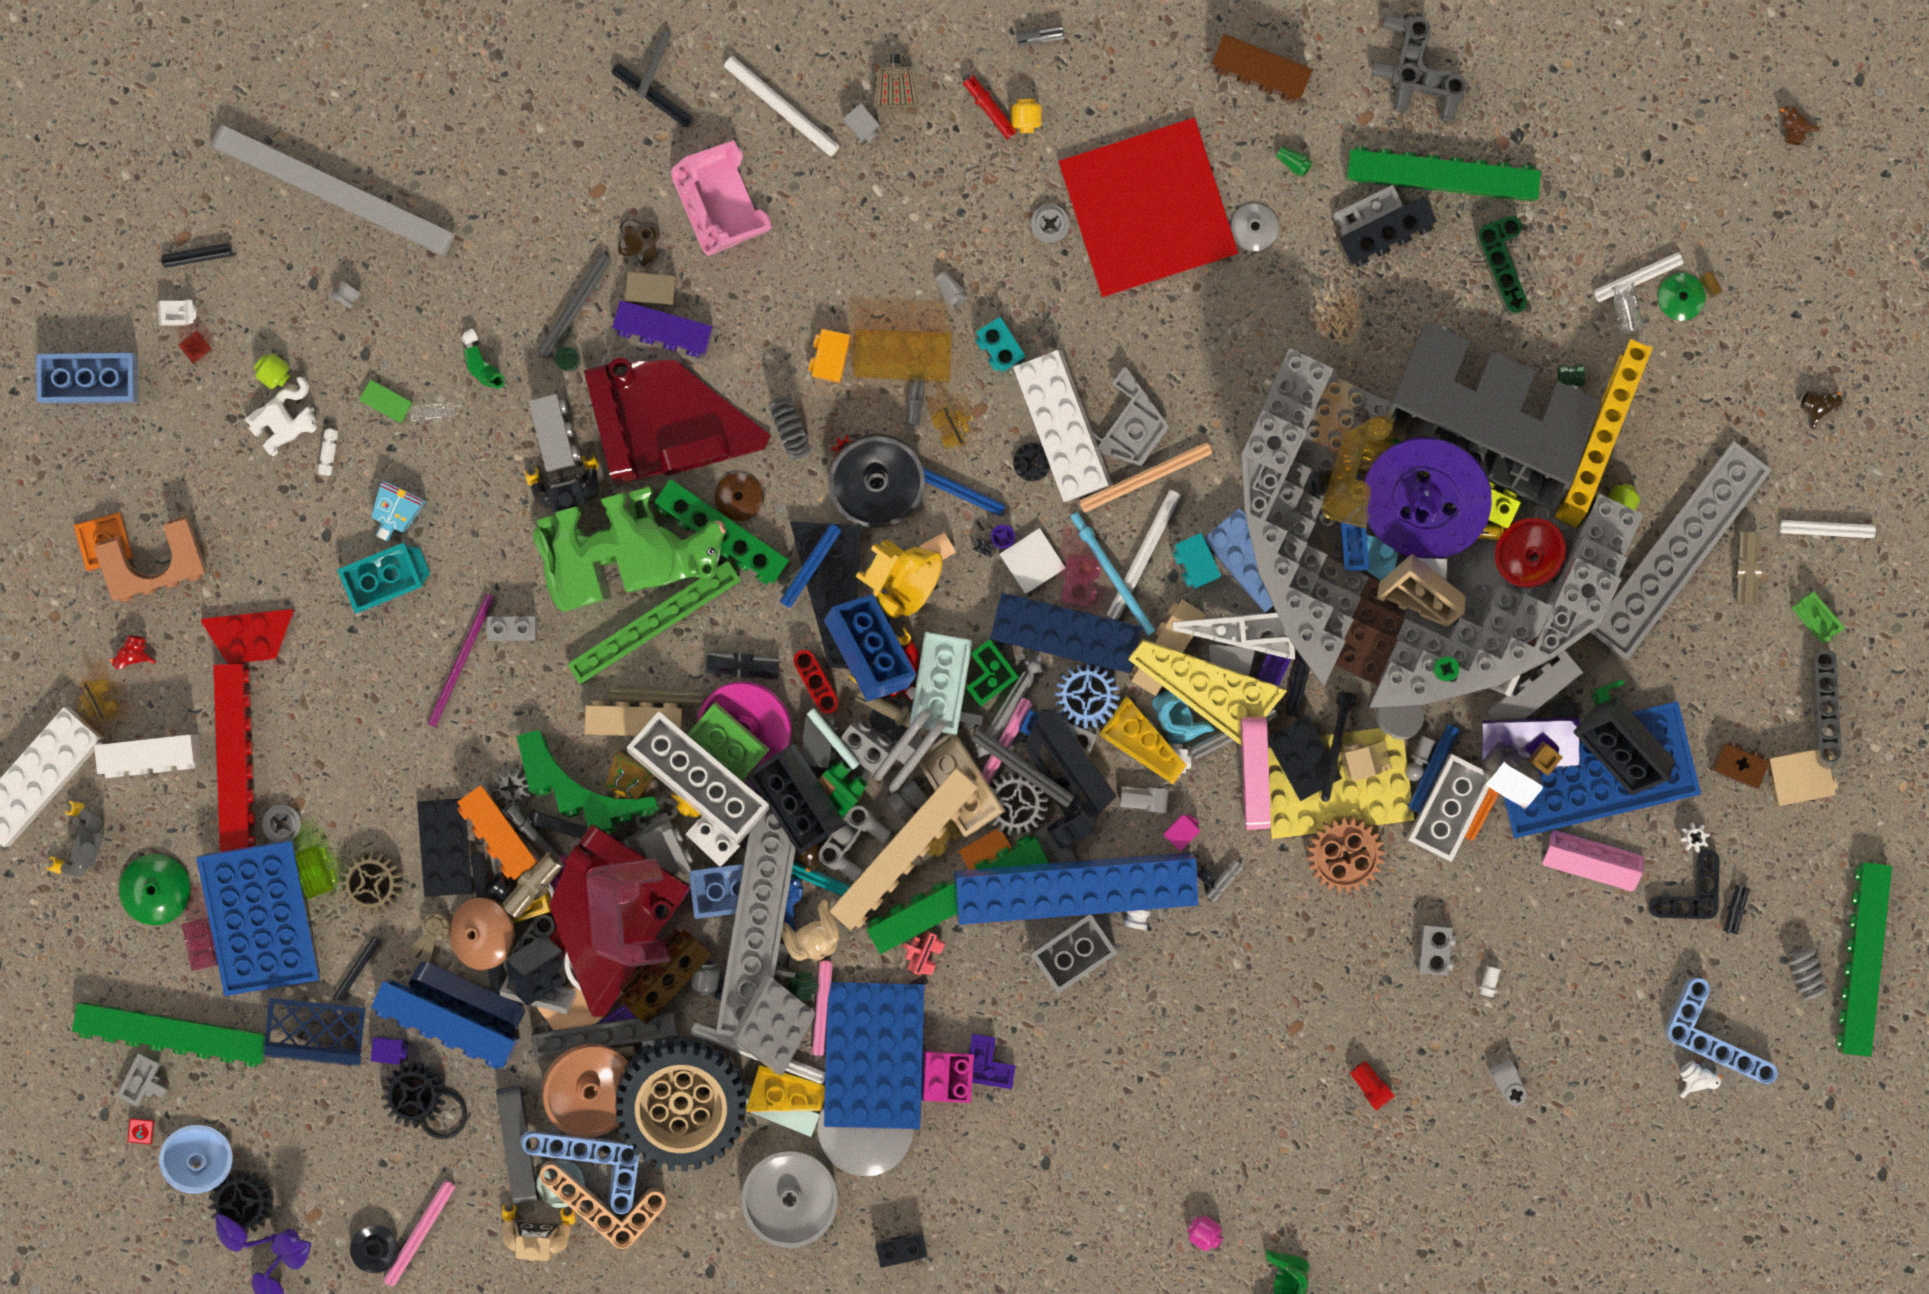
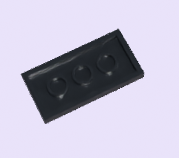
M462 798L417 801L424 897L473 893L468 820H465L457 810L460 807L458 801Z

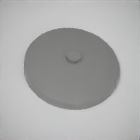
M824 1105L819 1115L818 1137L824 1153L834 1165L853 1175L874 1176L892 1169L904 1158L913 1138V1129L824 1127Z
M800 1151L776 1152L758 1162L748 1174L742 1190V1210L750 1228L764 1241L784 1248L801 1247L817 1240L830 1227L838 1205L836 1183L827 1167L817 1158Z

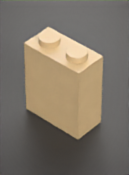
M1816 749L1765 759L1770 762L1767 770L1775 806L1836 795L1835 789H1838L1837 779L1835 775H1832L1831 768H1823L1817 763ZM1823 752L1826 759L1833 760L1831 752Z

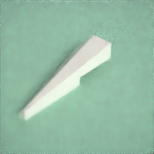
M1277 612L1172 622V629L1174 631L1288 659H1295L1294 646L1290 642Z

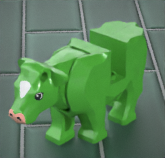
M646 487L628 493L631 501L629 504L630 512L625 507L627 502L626 493L601 499L602 505L606 508V515L611 522V527L602 529L589 537L583 535L582 530L577 529L578 520L582 514L581 508L573 507L556 512V515L537 520L539 527L534 529L533 541L544 561L546 585L552 602L557 609L567 612L611 600L602 565L618 563L626 593L665 586L690 577L701 579L713 578L717 575L721 544L726 534V528L721 521H710L700 532L691 535L685 540H681L675 534L656 523L655 516L649 506L650 498L654 493L653 487Z

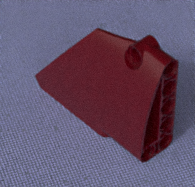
M620 357L614 359L610 364L584 370L608 469L615 486L659 474L673 475L765 450L771 438L769 433L729 404L676 360L629 362L625 358ZM618 368H627L625 374L616 375V370Z

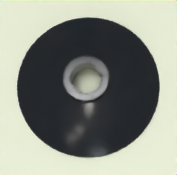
M369 1225L363 1227L351 1240L350 1255L352 1261L364 1272H383L391 1267L397 1258V1240L393 1233L383 1226ZM372 1244H377L379 1246L378 1252H373L371 1250Z

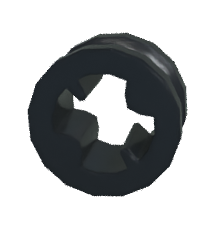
M977 538V546L973 547V550L992 558L991 552L996 549V546Z
M1203 865L1200 866L1197 877L1208 887H1211V882L1216 881L1218 878Z

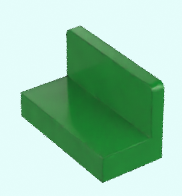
M1614 680L1589 690L1595 706L1610 700L1607 691L1624 685V681Z

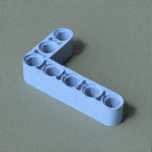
M1697 977L1688 979L1665 1027L1667 1039L1761 1083L1771 1084L1774 1082L1778 1072L1772 1063L1694 1028L1709 995L1710 987L1704 979ZM1696 982H1700L1703 987L1702 992L1698 995H1694L1692 992V986ZM1686 1004H1690L1693 1008L1692 1014L1688 1017H1684L1682 1014V1008ZM1681 1026L1683 1030L1682 1036L1674 1039L1672 1036L1673 1028ZM1703 1036L1705 1041L1703 1047L1696 1049L1694 1046L1695 1038ZM1724 1046L1726 1048V1055L1718 1059L1716 1050L1718 1047ZM1746 1056L1748 1058V1065L1740 1069L1737 1063L1738 1059ZM1768 1066L1770 1074L1767 1078L1762 1079L1759 1074L1760 1069Z
M533 1130L523 1133L520 1138V1145L527 1154L613 1165L608 1203L612 1210L618 1214H625L631 1209L639 1155L637 1156L633 1153L630 1159L624 1160L621 1158V1153L626 1148L633 1150L632 1144L627 1146L625 1141L576 1137ZM536 1137L538 1139L537 1146L532 1149L527 1148V1139ZM554 1140L562 1142V1146L558 1151L550 1150V1143ZM577 1143H585V1151L581 1154H575L574 1146ZM603 1145L608 1146L609 1153L607 1156L599 1157L597 1155L598 1149ZM627 1172L629 1173V1180L624 1184L618 1183L620 1173ZM617 1197H626L624 1206L615 1207L614 1201Z

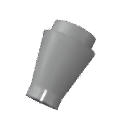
M947 271L935 278L946 305L955 308L967 299L966 291Z

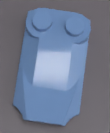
M744 864L691 870L689 872L695 919L735 914Z

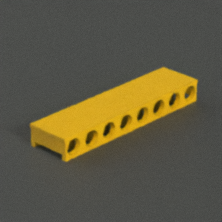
M1630 339L1624 355H1619L1602 397L1573 482L1561 500L1554 517L1573 526V528H1577L1589 510L1653 349L1652 346H1647Z

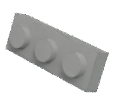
M507 976L500 989V995L510 1000L522 1002L510 990L509 978ZM560 986L530 1005L568 1014L576 998V990Z

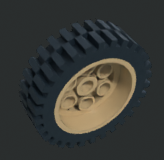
M681 1035V1041H675L674 1036H668L666 1043H662L660 1038L654 1041V1047L652 1048L647 1044L642 1048V1054L636 1052L632 1056V1063L627 1062L624 1074L621 1073L619 1085H617L616 1121L619 1123L620 1134L625 1135V1143L627 1146L633 1145V1153L637 1156L642 1153L643 1161L648 1164L651 1159L655 1160V1167L660 1169L663 1163L668 1164V1171H675V1165L681 1166V1172L688 1171V1165L694 1164V1169L697 1170L701 1169L702 1162L706 1161L708 1166L713 1164L716 1155L721 1159L725 1156L726 1148L731 1150L734 1146V1139L738 1140L741 1135V1127L743 1128L745 1123L746 1090L738 1066L734 1067V1060L730 1056L727 1058L724 1056L722 1048L713 1049V1043L708 1040L705 1045L701 1044V1038L695 1036L693 1042L687 1041L688 1035ZM685 1073L690 1078L687 1081H680L677 1076ZM659 1083H664L668 1088L664 1091H659L655 1086ZM707 1087L710 1091L705 1095H701L697 1092V1089ZM683 1096L688 1101L685 1104H678L675 1102V1099ZM662 1106L666 1111L662 1114H657L653 1111V1108ZM697 1110H704L707 1115L699 1118L694 1113ZM680 1119L685 1122V1125L675 1127L672 1123Z

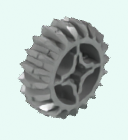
M1010 771V779L1006 780L1005 775L1002 773L1000 777L1003 782L999 784L996 779H993L992 782L997 787L995 789L991 787L999 802L1009 808V820L1007 822L1000 816H997L991 825L995 826L998 822L1001 823L998 830L1000 832L1004 830L1005 826L1009 827L1008 835L1012 834V828H1017V835L1019 836L1021 835L1020 828L1025 827L1026 832L1029 833L1031 832L1028 826L1030 823L1035 828L1039 826L1034 820L1036 817L1040 820L1044 819V816L1038 813L1039 810L1047 811V807L1040 806V803L1046 802L1048 799L1047 797L1040 798L1039 794L1044 793L1043 790L1039 789L1037 791L1036 785L1031 784L1027 779H1022L1023 776L1018 774V778H1014V772ZM1015 783L1014 792L1010 797L997 796L1004 786ZM1022 785L1027 786L1033 792L1036 803L1027 802L1022 799ZM1019 791V801L1023 804H1028V806L1018 807V810H1015L1014 816H1012V805L1003 802V800L1009 801L1010 798L1013 799L1012 797L1016 796V792ZM1020 810H1034L1027 820L1015 823Z

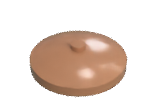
M584 1044L571 1048L561 1054L547 1070L541 1089L543 1107L552 1123L569 1135L586 1138L598 1137L616 1129L619 1126V1123L616 1121L615 1110L616 1091L621 1073L624 1074V1068L628 1062L627 1059L617 1050L601 1044Z

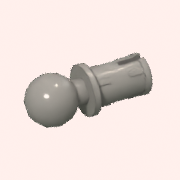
M1421 736L1414 755H1411L1414 762L1408 764L1405 769V774L1409 780L1418 781L1422 778L1424 773L1422 765L1423 763H1429L1427 759L1435 741Z

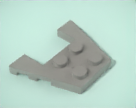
M1124 366L1112 385L1132 399L1104 439L1095 433L1093 435L1100 453L1142 466L1169 429V425L1128 368Z

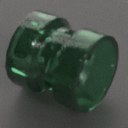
M562 347L556 352L555 363L561 370L573 372L580 366V355L572 347Z
M1566 364L1558 365V381L1568 386L1573 385L1583 388L1585 385L1584 365L1575 364L1570 367Z

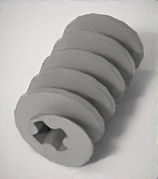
M1804 948L1785 955L1793 957V960L1788 965L1797 967L1791 974L1800 976L1794 983L1803 985L1797 990L1798 993H1806V996L1800 999L1802 1002L1822 996L1829 989L1828 985L1821 984L1825 981V976L1818 975L1822 972V967L1815 966L1819 962V958L1811 957L1816 953L1814 948Z

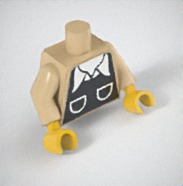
M503 1204L501 1217L505 1221L503 1222V1243L511 1251L515 1252V1258L549 1261L554 1254L563 1251L567 1247L571 1227L569 1226L573 1225L576 1221L575 1211L572 1209V1213L566 1216L565 1208L561 1209L562 1225L518 1221L514 1223L516 1205L513 1204V1211L508 1212L505 1210V1204Z

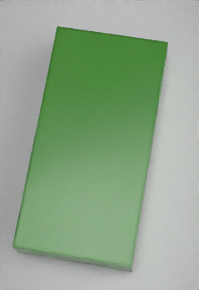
M371 379L359 401L401 424L413 404Z

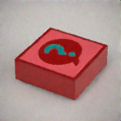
M130 1118L127 1142L152 1145L155 1120Z

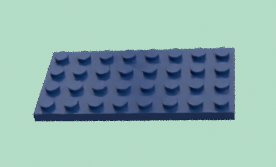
M1678 701L1632 712L1675 759L1669 781L1632 796L1580 739L1579 765L1556 766L1549 776L1540 771L1536 766L1496 768L1497 775L1505 779V784L1501 791L1513 839L1701 795Z

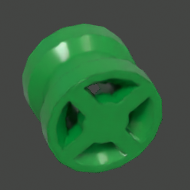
M1441 657L1433 665V674L1440 681H1451L1459 674V664L1452 657Z

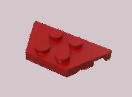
M294 609L203 618L201 623L227 664L277 659L282 641L285 639L287 628L294 615Z

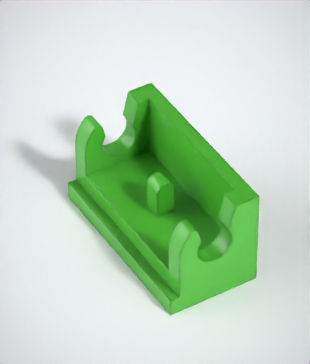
M1808 592L1791 607L1821 644L1830 641L1835 634L1845 629L1815 592Z

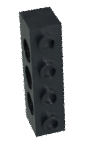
M1425 196L1339 238L1337 244L1349 267L1356 265L1358 268L1370 262L1368 257L1374 254L1380 257L1391 251L1390 246L1396 243L1402 246L1412 241V235L1419 232L1422 236L1434 229L1432 225L1437 220ZM1405 217L1414 219L1415 227L1413 229H1408L1403 225ZM1382 229H1392L1394 232L1393 239H1385L1382 236ZM1364 238L1371 240L1373 244L1372 249L1368 251L1362 249L1360 241Z

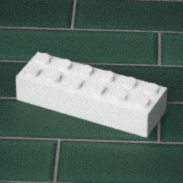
M1062 350L1053 351L1013 367L1063 502H1069L1111 486L1112 482Z
M63 707L0 778V844L3 847H9L92 755L95 751L94 745H100L105 740L100 733L70 707Z
M659 711L627 746V752L736 845L742 841L769 810V804Z

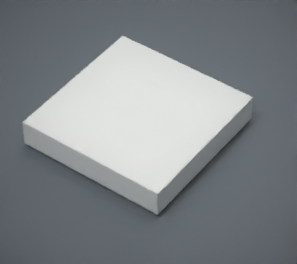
M1040 528L1000 553L1001 558L1025 594L1065 569V566Z

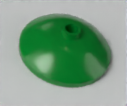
M148 854L135 859L126 867L119 882V898L123 908L134 920L146 925H163L175 920L184 912L191 896V882L186 870L177 860L164 854ZM149 886L155 887L156 891L153 895L148 893Z

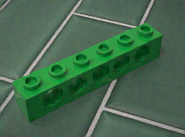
M671 479L654 502L658 505L657 511L667 518L670 514L678 519L676 524L686 531L690 528L696 532L704 529L705 526L698 527L695 524V517L698 514H705L708 518L707 523L715 520L721 521L727 530V537L722 540L721 555L726 558L729 555L736 558L737 562L735 564L746 572L749 568L757 573L755 578L765 585L769 582L775 584L790 562L787 558ZM680 500H684L688 504V508L684 513H677L675 510V504ZM738 541H745L747 544V550L743 554H737L734 551V545ZM758 554H763L767 558V563L762 568L754 565V558Z

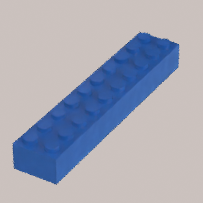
M1192 852L954 871L956 918L959 925L1198 906L1197 864Z

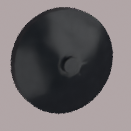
M868 434L850 441L841 448L831 464L828 483L833 503L844 517L861 526L881 528L902 521L915 510L924 492L925 477L918 455L907 443L887 434Z

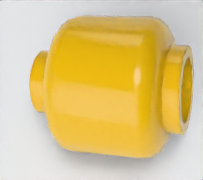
M1017 99V103L1011 106L1012 126L1020 129V133H1034V128H1039L1042 125V105L1036 103V99Z

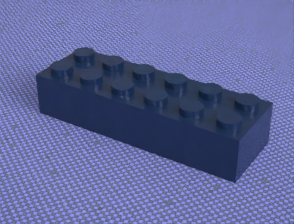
M1001 593L990 640L1130 674L1133 663L1128 660V657L1137 647L1141 626Z

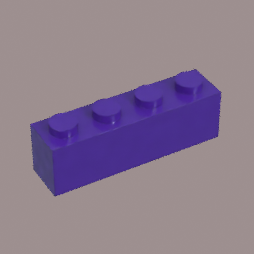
M621 300L619 301L612 326L617 331L616 335L628 339L631 338V335L640 337V342L653 345L655 341L662 343V348L674 352L677 351V348L686 350V355L699 358L700 354L706 356L714 329L713 326Z

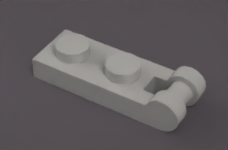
M1391 185L1334 213L1332 216L1335 221L1339 222L1342 228L1340 232L1342 236H1345L1403 207V204L1394 186ZM1350 214H1353L1356 220L1352 224L1349 223L1346 217Z

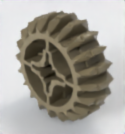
M370 851L369 858H367L365 852L360 853L361 860L357 856L351 857L354 865L349 862L344 864L349 869V872L340 871V874L345 876L346 880L338 881V884L346 885L345 889L339 890L340 894L348 893V896L343 899L344 903L352 900L353 903L349 907L351 910L359 905L358 914H362L365 908H367L368 916L373 914V908H375L377 915L382 914L381 906L386 911H389L391 908L388 902L394 905L398 902L393 895H402V892L396 890V887L404 886L403 882L396 881V878L402 877L403 873H394V870L398 869L399 865L395 864L390 867L389 864L393 858L388 857L384 862V853L382 852L379 853L377 859L375 858V851ZM372 863L379 865L384 871L374 875L368 869L366 870L364 864ZM358 870L361 884L354 890L353 876ZM368 877H370V880L379 878L374 883L375 890H372V887L362 890L369 882ZM386 877H389L390 887L387 895L384 897L381 883ZM369 892L379 902L368 903L361 900L358 896Z

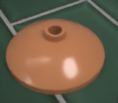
M474 898L463 903L455 912L451 920L449 935L452 949L459 960L466 966L477 970L492 969L503 963L513 948L515 938L513 921L504 907L497 901L489 898ZM473 931L475 932V938L472 937Z

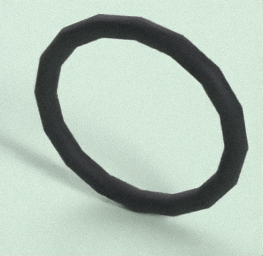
M440 1090L446 1091L447 1096L454 1098L459 1103L462 1109V1120L459 1127L449 1134H437L432 1132L427 1126H423L421 1122L420 1125L431 1137L450 1139L458 1135L464 1128L467 1121V1108L463 1100L456 1093ZM432 1093L425 1097L426 1102L432 1098ZM421 1109L418 1110V1115L423 1113Z

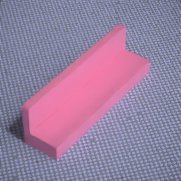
M1552 830L1548 850L1542 864L1557 870L1634 891L1643 873L1645 856Z

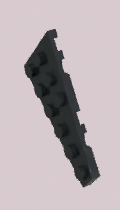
M790 521L802 566L830 524ZM834 524L841 529V533L808 581L807 588L829 668L849 669L824 620L832 607L857 599L858 578L856 575L859 572L861 525Z

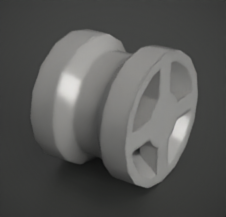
M341 281L339 290L331 296L351 310L355 299L360 298L362 294L344 281Z

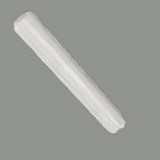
M1677 252L1594 290V296L1598 302H1601L1684 263L1683 258Z
M1782 520L1780 522V532L1789 534L1874 538L1876 533L1874 525Z

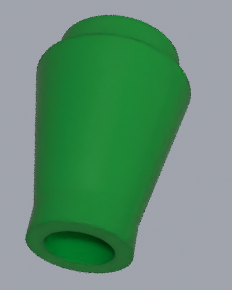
M1282 146L1276 155V158L1295 176L1300 175L1304 177L1313 164L1308 155Z

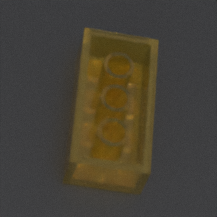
M856 329L854 379L950 383L952 333Z

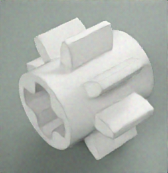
M1691 822L1689 825L1690 829L1681 828L1684 836L1679 841L1687 844L1685 850H1689L1691 846H1694L1695 852H1699V846H1708L1705 839L1710 834L1702 831L1704 825H1700L1696 829L1695 824ZM1698 832L1697 837L1699 841L1691 843L1692 837H1690V834Z

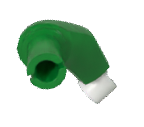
M470 329L464 332L461 339L467 347L463 350L469 373L484 386L495 389L502 388L505 384V381H503L505 377L500 373L498 367L484 361L478 346L473 347L472 343L478 340L475 331Z

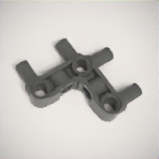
M1385 14L1382 28L1401 32L1404 36L1398 64L1396 63L1395 65L1374 61L1371 75L1392 79V82H1394L1397 93L1393 110L1406 113L1411 92H1420L1442 97L1444 103L1440 121L1454 123L1457 106L1463 100L1467 83L1465 78L1459 74L1447 70L1441 72L1427 69L1423 65L1424 49L1427 47L1430 38L1429 21L1424 17L1415 18L1409 16L1403 19ZM1414 24H1421L1424 27V34H1415L1412 26ZM1405 70L1411 71L1414 75V80L1405 81L1402 77V72ZM1457 81L1460 84V91H1451L1449 89V82Z

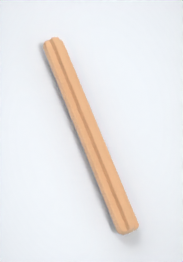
M1208 442L1203 443L1082 499L1080 506L1084 512L1092 510L1211 455L1212 449Z

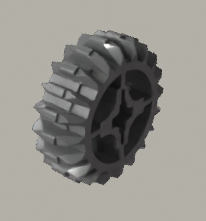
M787 395L771 401L769 408L788 457L791 460H795L810 454L811 447L792 398Z

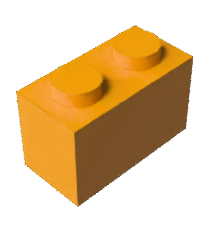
M824 329L821 330V334H816L813 348H817L816 358L811 357L808 371L812 372V378L841 384L850 335Z

